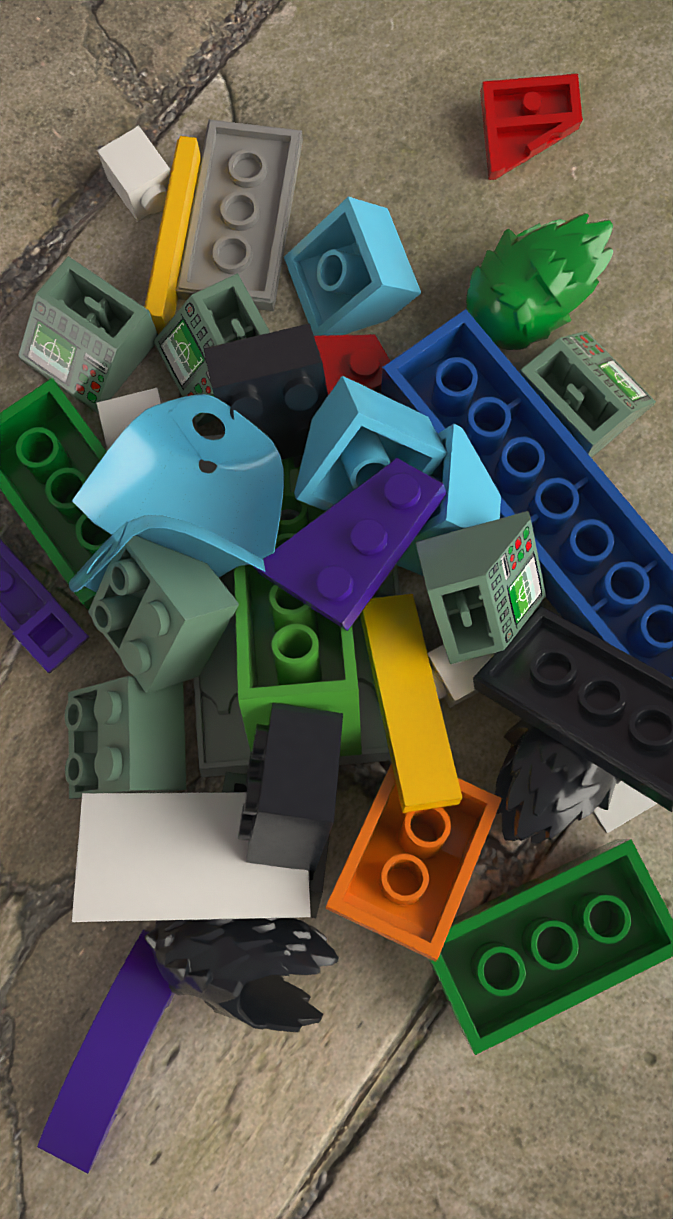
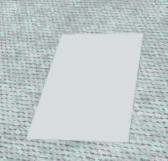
M246 792L82 793L72 922L311 917L309 872L307 870L246 862L248 841L238 839L243 804H245Z

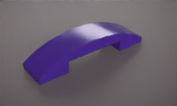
M0 539V618L13 631L12 634L50 674L90 637L25 564Z
M146 929L142 930L106 995L62 1085L37 1146L87 1174L91 1171L117 1116L116 1111L157 1025L175 994L171 992L169 983L163 978L157 968L153 952L145 940L146 934L150 932Z

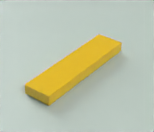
M180 136L177 139L144 305L151 314L158 335L174 317L178 302L176 287L201 161L197 138Z
M413 594L372 598L360 613L402 813L458 805L462 800V794Z

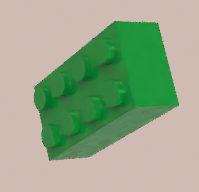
M51 378L0 412V489L69 585L70 580L112 536L94 524L72 502L107 451L54 379ZM84 586L81 590L74 593L89 610L96 592Z
M616 839L455 917L438 960L435 962L429 959V962L474 1055H477L673 957V919L632 839Z

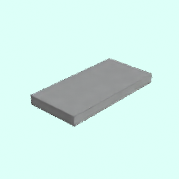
M208 119L176 287L178 299L188 300L192 294L238 273L257 309L274 311L303 142L302 130Z

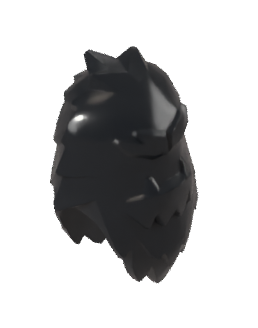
M523 719L511 727L503 736L511 746L499 772L494 795L502 798L496 814L501 813L502 833L505 841H516L518 839L522 841L531 837V843L533 844L540 843L546 839L551 840L576 819L580 821L588 817L597 807L608 810L615 785L620 783L619 779Z
M296 918L156 920L155 928L145 936V940L153 952L157 968L163 978L169 983L171 992L177 995L198 997L204 1000L215 1013L242 1021L255 1029L299 1032L302 1026L319 1023L322 1019L323 1013L308 1003L311 996L304 990L284 981V978L281 977L289 976V974L315 975L320 973L321 966H330L338 962L339 958L335 950L327 943V937L317 928Z

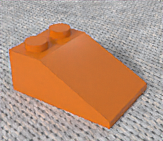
M391 763L325 909L436 962L502 798L458 778L462 794V800L458 805L402 813Z

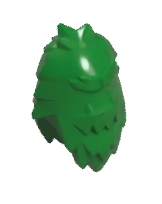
M583 213L568 221L559 219L542 226L539 223L518 235H515L510 229H506L494 251L487 250L481 267L477 265L472 272L470 288L467 290L466 310L501 349H526L534 342L548 339L552 331L571 322L572 319L569 313L593 293L599 283L596 278L609 264L614 252L610 247L605 248L613 229V224L610 220L586 223L589 215Z

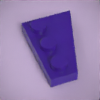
M396 458L276 548L273 554L263 558L265 572L256 567L254 568L261 576L348 631L446 496L444 484Z

